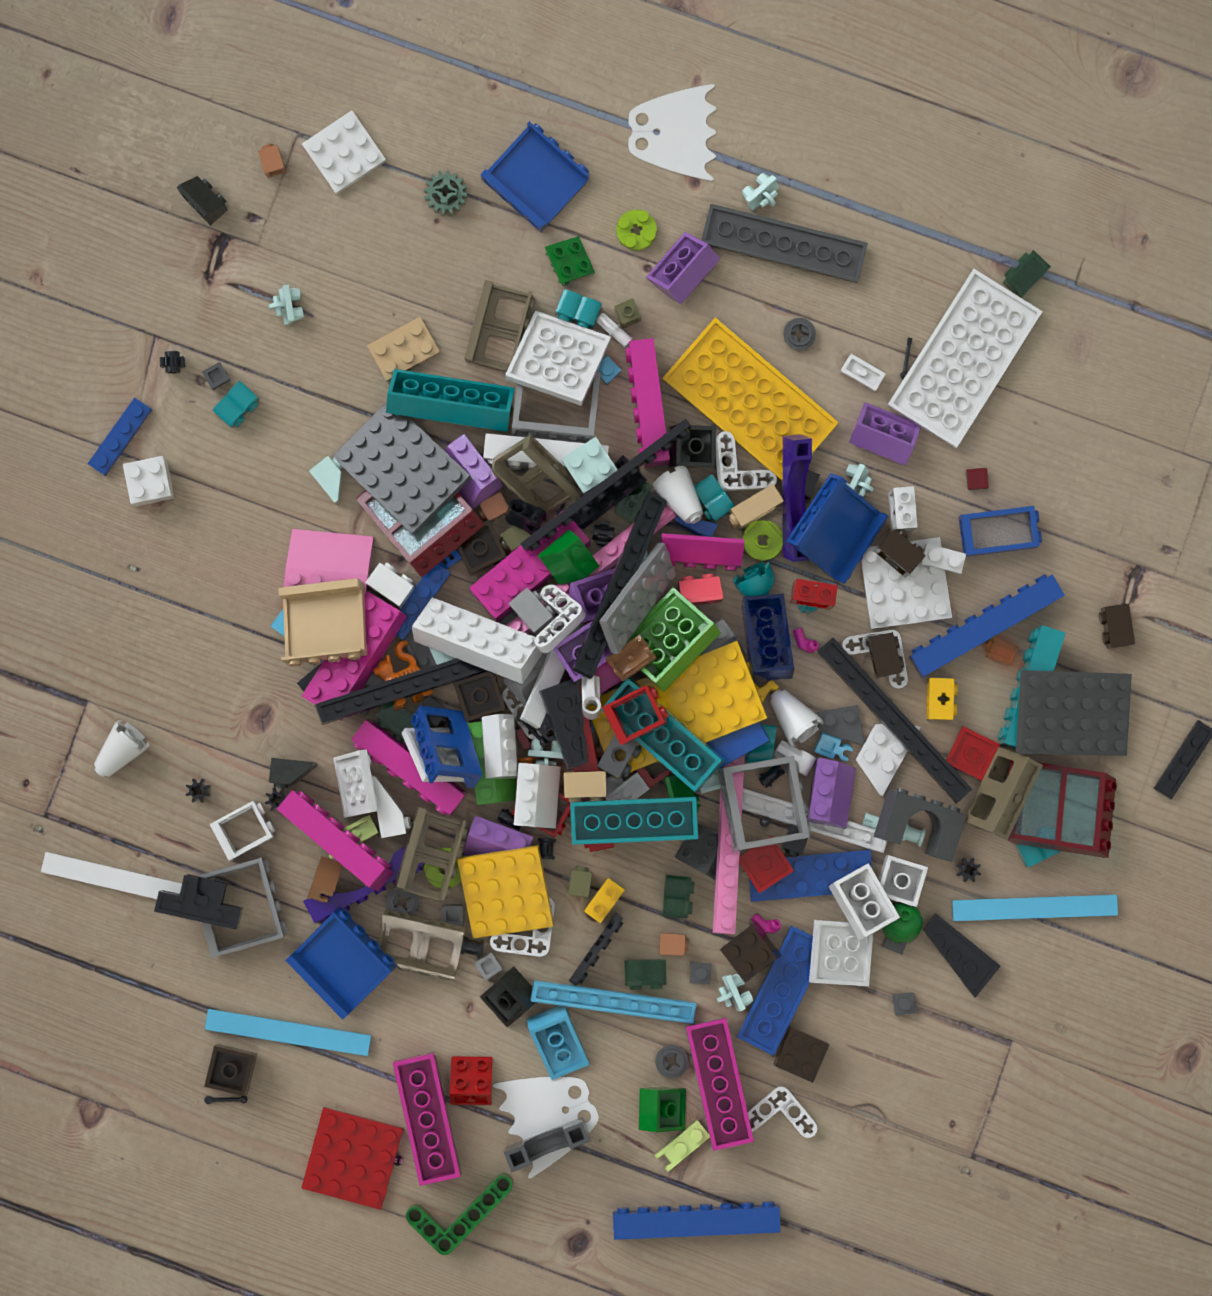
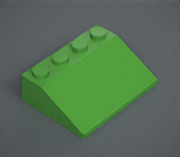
M673 587L649 611L627 643L638 635L647 642L657 658L640 671L664 692L721 632L708 617Z

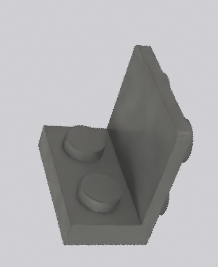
M697 823L698 839L684 840L675 858L716 880L718 834Z

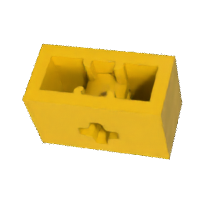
M927 679L926 720L951 721L953 716H957V704H954V696H957L958 685L954 683V679ZM942 694L944 698H947V701L943 702V705H941V701H938L937 699Z
M608 877L584 912L601 924L625 889Z

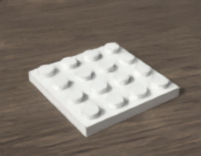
M535 311L505 374V379L582 406L610 344L611 337Z
M940 537L909 541L912 544L917 543L923 549L925 544L942 547ZM879 546L867 549L860 562L870 630L952 618L945 570L922 565L920 562L913 572L904 578L874 552Z

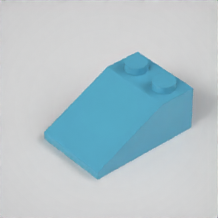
M557 1006L527 1018L529 1032L551 1080L590 1065L566 1006Z

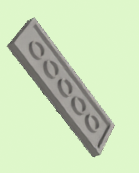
M658 542L599 621L611 653L619 654L676 576L665 543Z

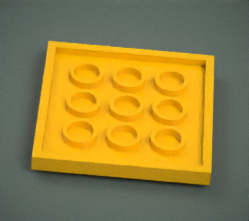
M539 845L465 856L457 859L473 938L554 926Z

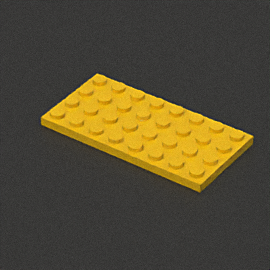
M716 317L662 378L664 382L723 432H730L739 446L766 469L774 473L782 482L783 436L804 435L812 438L813 454L839 423Z
M738 641L698 656L664 692L647 677L635 681L641 687L645 685H650L651 688L655 687L660 697L657 701L705 743L768 719ZM618 689L600 695L601 709ZM590 704L587 706V709L589 711H595L597 707L593 704ZM601 710L599 717L593 719L592 722L605 753L615 733L605 713ZM641 745L642 751L637 759L634 758L630 764L632 766L630 773L659 762V760ZM620 750L617 753L619 761H623L626 758L624 750Z

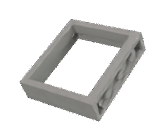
M601 372L596 373L591 384L593 392L589 428L519 421L524 386L517 384L512 436L527 437L531 434L537 439L587 443L593 439Z
M794 756L726 767L718 770L733 852L810 838L811 826L806 820L807 806L805 801L802 800L803 786L802 782L798 779L799 765ZM785 764L799 833L745 843L732 773Z
M263 857L197 875L210 879L258 865L276 928L275 933L219 948L213 925L201 922L211 958L285 937L284 932H287L285 921L280 920L279 912H282L279 900L275 901L273 895L276 892L273 880H269L270 866L268 860L264 861Z

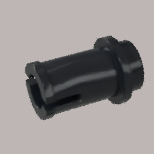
M780 765L773 766L765 774H761L758 780L765 788L771 787L772 783L784 774L785 771L781 769Z
M502 809L497 820L501 824L505 823L519 831L521 826L514 825L515 815L508 812L509 809Z

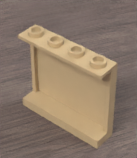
M355 578L278 588L279 596L283 599L285 657H281V660L288 664V666L297 667L301 666V663L306 662L308 664H320L323 660L339 662L340 658L357 660L360 659V656L367 655L364 583Z

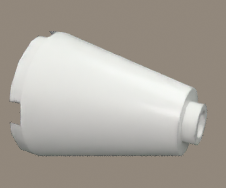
M677 466L675 467V472L670 474L667 471L658 477L653 483L654 488L652 490L657 496L666 500V505L685 523L695 524L701 520L703 510L687 467Z
M779 689L771 695L770 704L791 747H796L795 742L797 741L800 743L805 742L819 730L817 727L819 723L821 725L824 724L822 718L787 690L781 691Z
M122 720L116 721L94 763L95 771L102 777H110L149 748V742L145 744L143 741L145 736L128 722L123 725L121 724Z

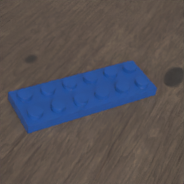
M860 850L785 857L794 871L761 893H758L749 879L751 902L833 895L828 886L868 863L872 868L871 851Z
M791 925L779 949V953L782 956L772 963L736 1036L737 1038L774 1056L810 983L813 936Z

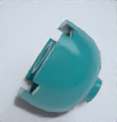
M764 562L756 563L744 569V575L741 577L736 575L733 579V583L741 595L751 599L758 598L759 600L766 598L775 584V574L769 562L766 565Z

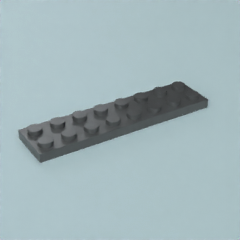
M710 204L701 239L709 244L710 247L858 283L868 245L866 242L715 204Z

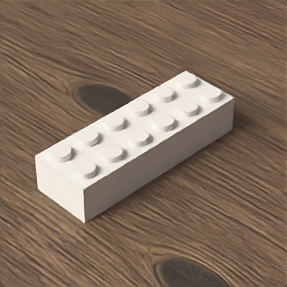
M486 433L483 459L489 467H492L494 457L525 437ZM535 438L564 467L565 465L561 459L585 444ZM602 445V447L604 448V450H605L606 453L608 454V453H609V446H607V445ZM523 451L518 452L504 462L512 470H521V467H526L530 470L537 465Z
M433 597L412 626L414 642L521 684L524 683L542 655V652H540L535 644L536 637Z

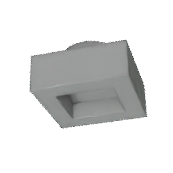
M492 952L474 963L485 981L503 970Z

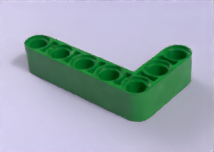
M505 1173L498 1175L446 1229L420 1204H413L406 1212V1220L439 1254L448 1255L512 1190L513 1179ZM506 1179L509 1182V1187L501 1189L498 1186V1181ZM486 1194L494 1196L495 1201L492 1204L484 1202L483 1197ZM472 1209L478 1210L480 1217L472 1219L469 1216V1211ZM412 1210L420 1211L421 1218L413 1219L410 1216V1212ZM429 1224L435 1226L436 1232L428 1234L425 1231V1226ZM457 1224H462L465 1227L466 1231L463 1234L455 1232L454 1227ZM443 1239L449 1240L451 1247L443 1249L440 1246V1241Z

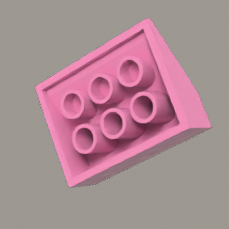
M292 529L284 587L358 578L364 583L365 596L369 589L365 582L370 577L374 537Z

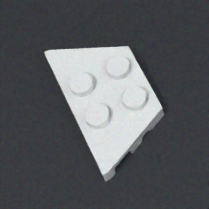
M875 724L855 761L880 796L884 795L907 750L883 724Z

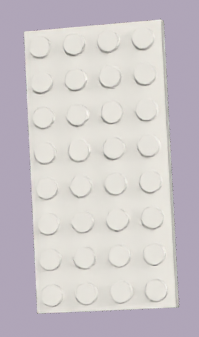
M973 269L887 406L956 449L1043 311Z

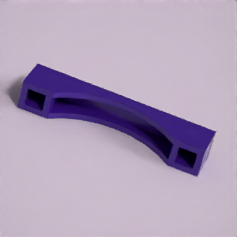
M804 435L783 436V557L792 562L808 560L786 542L806 512L805 484L808 468L812 460V438Z
M405 847L394 852L389 863L391 865L389 869L394 873L378 892L365 886L356 891L333 893V896L321 894L329 898L328 902H321L312 898L311 900H304L303 902L314 923L320 921L323 924L337 908L341 907L342 909L349 910L350 904L356 902L358 905L368 900L367 895L375 892L377 895L385 891V885L391 882L395 885ZM425 863L418 864L416 873L423 870L422 866Z

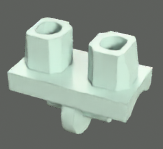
M762 173L756 179L759 185L757 189L754 190L751 186H747L742 190L743 197L752 212L759 206L763 208L769 204L773 207L776 204L773 198L778 195L776 191L780 187L776 182L775 176L771 175L769 177Z
M283 285L278 290L279 296H273L274 303L269 304V310H275L276 317L283 316L284 326L291 325L294 321L301 320L304 314L302 307L292 308V301L300 300V290L298 288H289V285Z
M849 464L845 474L853 479L850 484H846L861 497H864L866 491L872 493L874 488L870 486L872 479L867 477L869 470L866 469V466L863 464H859V466Z
M533 739L528 756L544 758V760H536V764L556 766V761H548L549 758L563 759L557 741H552L551 751H543V747L539 743L540 741Z
M738 974L722 977L728 993L724 986L718 988L721 996L716 998L717 1001H724L726 1007L732 1006L729 999L731 998L736 1011L745 1010V1006L754 1000L749 991L739 994L737 987L745 984Z

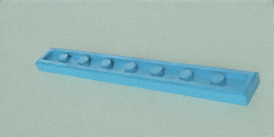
M1117 895L952 900L953 921L1118 915Z
M534 980L531 994V1002L690 1024L694 1023L697 1005L696 1002L539 980Z
M208 1009L205 1030L368 1056L372 1036L215 1009Z

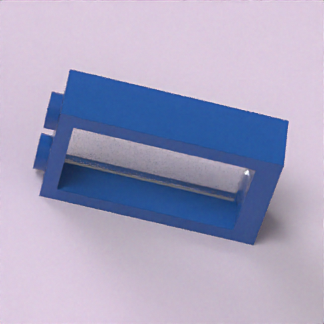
M1034 506L964 514L958 517L963 553L966 554V557L1034 549L1040 546L1039 543H1042L1041 531L1037 530L1039 513L1037 510L1035 511Z

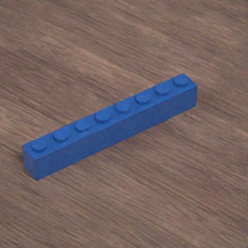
M1046 574L1035 579L1036 584L1031 587L1026 584L1017 590L1019 594L1014 597L1010 594L1000 599L1001 604L996 607L993 604L982 610L984 614L976 617L974 614L965 619V625L960 628L958 625L953 626L947 630L948 634L941 638L939 634L929 640L931 644L924 648L920 645L911 650L913 655L909 656V659L920 678L1065 596L1053 574L1049 577Z
M764 1201L762 1205H754V1202H742L741 1206H733V1203H721V1207H712V1204H700V1208H692L691 1205H679V1209H671V1206H659L657 1210H650V1207L643 1206L638 1207V1210L629 1211L628 1207L617 1208V1211H613L614 1240L781 1233L780 1209L778 1204H774V1201Z

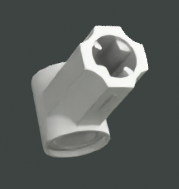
M593 676L591 679L582 677V713L585 718L593 720L598 718L601 713L600 678L598 676ZM590 704H593L597 707V709L595 711H589L586 709V707Z
M781 740L773 754L777 758L794 756L799 765L798 773L806 777L817 760L809 753L791 747L789 743Z

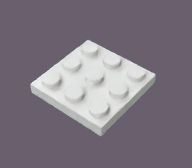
M352 110L302 143V146L336 195L386 162L385 157Z
M405 728L402 736L422 782H429L423 758L420 755L419 744L416 741L414 728ZM430 728L433 732L451 734L449 728ZM436 747L439 761L442 764L460 766L455 749ZM438 775L434 782L465 781L464 778Z
M367 749L333 757L344 818L378 811V799L373 787L374 777L371 775L370 770L371 759L367 754Z
M814 920L809 982L869 986L873 934L859 941L849 922Z

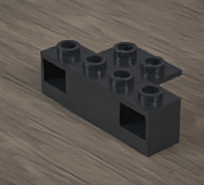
M186 874L183 877L180 894L165 890L158 892L154 912L237 930L243 907L223 903L227 888L226 882Z

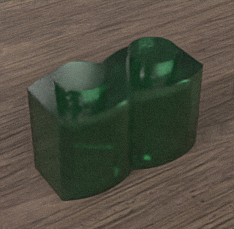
M666 874L662 916L687 919L688 914H692L693 902H689V896L694 893L695 882L691 881V877Z
M666 959L624 961L625 986H629L630 990H640L643 985H650V989H663V985H667Z

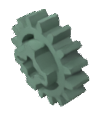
M449 170L446 171V175L438 171V177L432 174L433 181H426V185L429 188H424V193L428 194L424 197L425 201H430L428 203L429 208L435 207L434 213L441 210L442 216H445L446 211L453 215V209L460 211L459 205L466 204L463 198H468V194L463 191L467 190V186L462 185L464 182L463 178L457 180V173L450 176ZM451 182L455 183L459 190H457V188H453L451 186ZM445 190H448L449 193H447V196L444 197L443 193L445 192ZM432 196L438 198L441 204H438Z

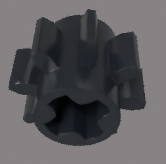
M179 351L164 352L165 357H160V367L165 368V373L176 374L180 373V368H185V358L180 356Z
M600 520V525L594 524L592 539L597 540V545L606 546L607 542L613 540L615 527H609L610 522Z
M193 778V784L186 785L189 788V793L185 795L192 796L193 803L196 802L197 798H199L201 803H204L203 797L211 796L207 793V789L211 785L205 786V779H201L200 783H197V780ZM201 786L200 790H202L203 792L202 794H198L196 796V791H194V788Z
M274 787L272 794L266 793L269 801H266L265 804L272 806L270 811H274L275 808L279 807L277 803H273L276 794L278 797H282L279 804L288 796L283 794L285 792L284 788L277 792V789Z
M962 858L963 864L956 865L960 871L956 876L962 875L963 882H966L968 878L975 882L974 877L981 875L977 869L981 864L975 865L974 858H971L969 862ZM966 865L973 867V870L970 871L971 875L964 873Z

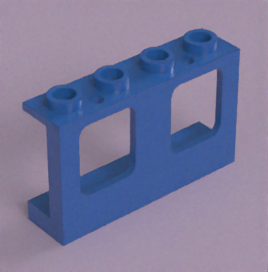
M419 706L412 715L411 723L415 730L416 741L419 744L420 755L423 758L429 783H433L438 775L464 778L466 787L474 788L483 774L463 711ZM426 715L449 718L448 727L451 734L433 732L430 729ZM436 747L455 749L460 766L442 764L439 761Z

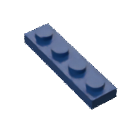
M134 397L92 456L88 465L106 476L152 409Z
M437 564L422 577L400 609L407 618L396 634L398 637L405 640L432 597L435 598L452 573Z

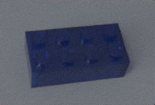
M784 593L743 597L741 609L749 669L753 681L792 679L794 662Z

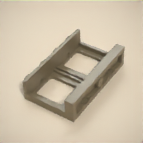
M484 281L464 357L465 362L507 372L510 363L485 358L484 352L487 341L491 335L515 341L513 359L523 338V331L527 329L530 323V318L527 317L528 312L534 308L535 298H532L533 294L531 291L525 293L493 285L492 281ZM500 297L515 299L526 304L520 324L498 320L494 317Z
M531 434L493 458L491 471L495 477L500 478L508 489L518 495L524 502L542 508L547 514L545 522L548 521L549 512L570 499L576 502L584 495L569 471ZM523 451L537 465L518 476L504 462L518 452ZM547 477H550L564 491L552 499L544 501L531 488Z
M998 747L966 813L965 822L977 829L981 828L1008 840L1043 765L1029 757ZM1010 760L1014 761L1007 780L1001 783L1010 765ZM996 798L995 805L988 819L984 820L993 799Z
M419 807L415 811L394 889L437 902H443L445 898H449L451 892L449 882L451 878L454 879L457 867L454 864L456 859H459L461 856L462 847H460L461 839H465L468 827H465L466 821L464 820L460 822L426 812L427 809ZM431 823L456 831L451 852L440 851L427 847L424 844L428 827ZM419 863L444 869L445 875L439 892L420 888L413 884Z
M385 909L378 941L380 948L385 953L391 928L413 933L409 957L404 958L390 955L398 969L402 971H418L419 974L424 976L432 974L442 980L454 979L466 927ZM431 937L450 940L454 943L448 967L426 962Z

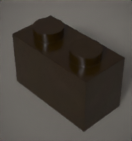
M1129 603L1101 608L1099 621L1104 626L1102 640L1103 644L1107 645V649L1134 645L1135 638Z
M893 632L867 638L876 679L902 673L904 662L902 656H898L897 648H900L898 637L894 636Z

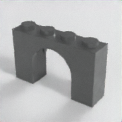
M898 787L896 791L888 789L873 837L901 845L909 819L915 813L924 810L932 822V833L925 854L952 862L967 815L959 813L960 808L948 805V808L942 807V802L931 799V803L925 801V796L915 793L914 796L908 795L909 791Z
M583 1117L507 1146L504 1155L512 1173L531 1165L532 1161L566 1147L573 1149L590 1142V1134Z

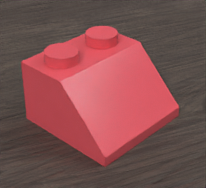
M704 574L701 579L687 576L682 577V581H678L679 593L694 606L720 603L723 600L719 576L715 577L714 574Z

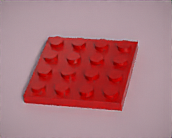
M323 1107L301 1189L381 1210L403 1128Z

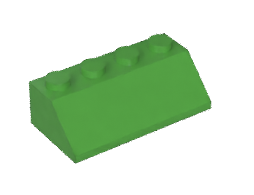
M482 721L467 723L483 774L475 786L477 805L515 801L517 791L516 779H486Z

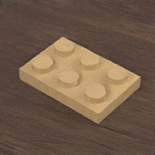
M421 317L367 345L387 382L391 380L394 369L408 371L440 353Z

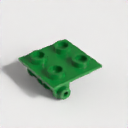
M579 236L545 247L546 255L549 256L552 263L551 267L554 268L553 271L556 272L559 279L558 282L562 286L569 284V281L595 273Z

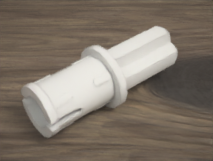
M602 313L597 318L596 322L609 333L608 336H612L624 348L628 346L629 341L633 340L632 337L620 328V324L617 325L605 313Z

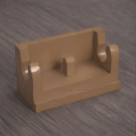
M638 635L628 642L619 654L613 653L605 659L614 669V673L624 682L657 657L647 642Z
M321 856L307 898L328 902L329 898L321 894L333 896L342 864Z

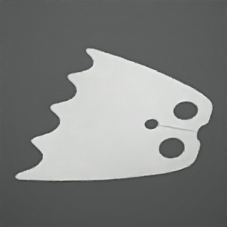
M709 84L677 91L633 108L629 113V126L632 128V135L628 139L630 153L645 162L669 171L695 178L714 180L705 171L704 166L707 162L716 158V155L706 147L707 139L716 134V131L706 124V118L717 108L705 100L707 92L715 85ZM639 113H645L648 116L646 125L641 126L637 124L636 116ZM658 128L660 134L654 135L653 130ZM645 138L648 141V147L645 150L637 149L635 145L637 139Z
M537 1077L493 1084V1087L501 1089L507 1094V1098L499 1110L509 1112L515 1118V1122L508 1133L518 1135L523 1140L578 1119V1113L581 1110H587L591 1114L589 1122L585 1123L589 1133L598 1122L597 1110L588 1100L589 1090L587 1084L582 1079L558 1077L551 1080L550 1077ZM572 1086H578L581 1089V1096L577 1099H572L568 1094V1090ZM564 1106L569 1108V1112L567 1114H564L562 1112V1108ZM570 1147L556 1150L532 1161L533 1168L528 1178L534 1177L568 1153L571 1150Z

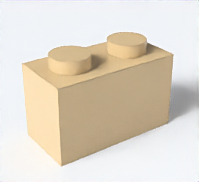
M606 771L564 772V798H569V802H580L581 797H590V801H602V797H606Z

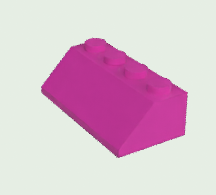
M662 533L661 543H665L673 566H676V563L684 564L686 568H696V565H704V569H717V566L725 567L727 571H737V568L742 566L745 539Z

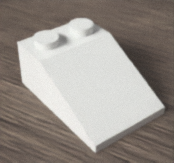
M373 776L374 793L378 799L377 816L381 838L408 834V829H411L412 826L410 816L406 817V813L380 778Z

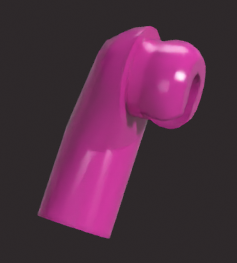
M803 628L793 630L799 649L808 653H814L818 650L819 643L816 640L812 641L805 638Z
M758 913L750 919L753 923L757 922L764 933H776L781 928V922L778 919L764 920Z

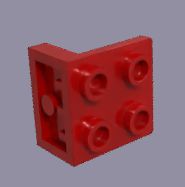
M451 1057V1105H492V1057Z

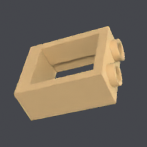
M771 484L731 508L728 520L733 528L737 527L740 531L780 507L784 501L774 484Z

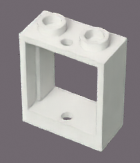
M914 486L893 488L888 494L891 532L894 529L896 531L900 529L904 533H912L917 528Z
M252 801L209 824L229 861L275 837L273 832L276 830L271 821H266L264 817L266 811L261 803L257 804L256 801ZM253 808L266 836L236 851L222 825Z

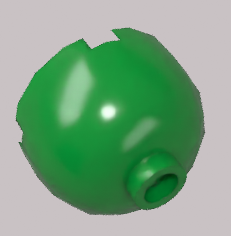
M901 902L893 903L900 918L883 927L882 931L889 940L895 943H910L918 938L922 930L923 918L921 912L917 907Z

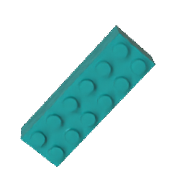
M394 369L387 392L386 413L507 432L513 409L515 387Z
M1044 625L1031 630L1028 642H1031L1030 647L1024 651L1022 657L1024 665L1022 669L1018 670L1016 676L1018 684L1016 689H1012L1009 700H1012L1010 708H1006L1003 719L1006 722L1004 727H1001L998 732L997 739L1000 740V745L1016 750L1021 670L1054 671L1066 634L1065 632Z
M627 678L604 706L641 688V686L633 679ZM647 694L616 708L629 735L659 721ZM666 709L669 715L666 718L668 723L641 736L636 741L694 792H698L725 759Z
M696 797L570 802L572 845L698 839Z

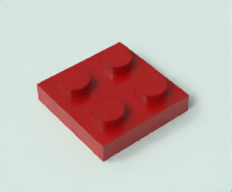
M962 726L946 761L953 768L982 781L1000 744Z
M777 844L752 848L739 856L740 865L758 893H761L794 871Z

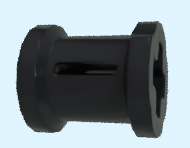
M538 838L541 859L555 860L553 850L556 839Z
M464 937L460 954L475 955L478 959H481L485 941L481 940L479 942Z

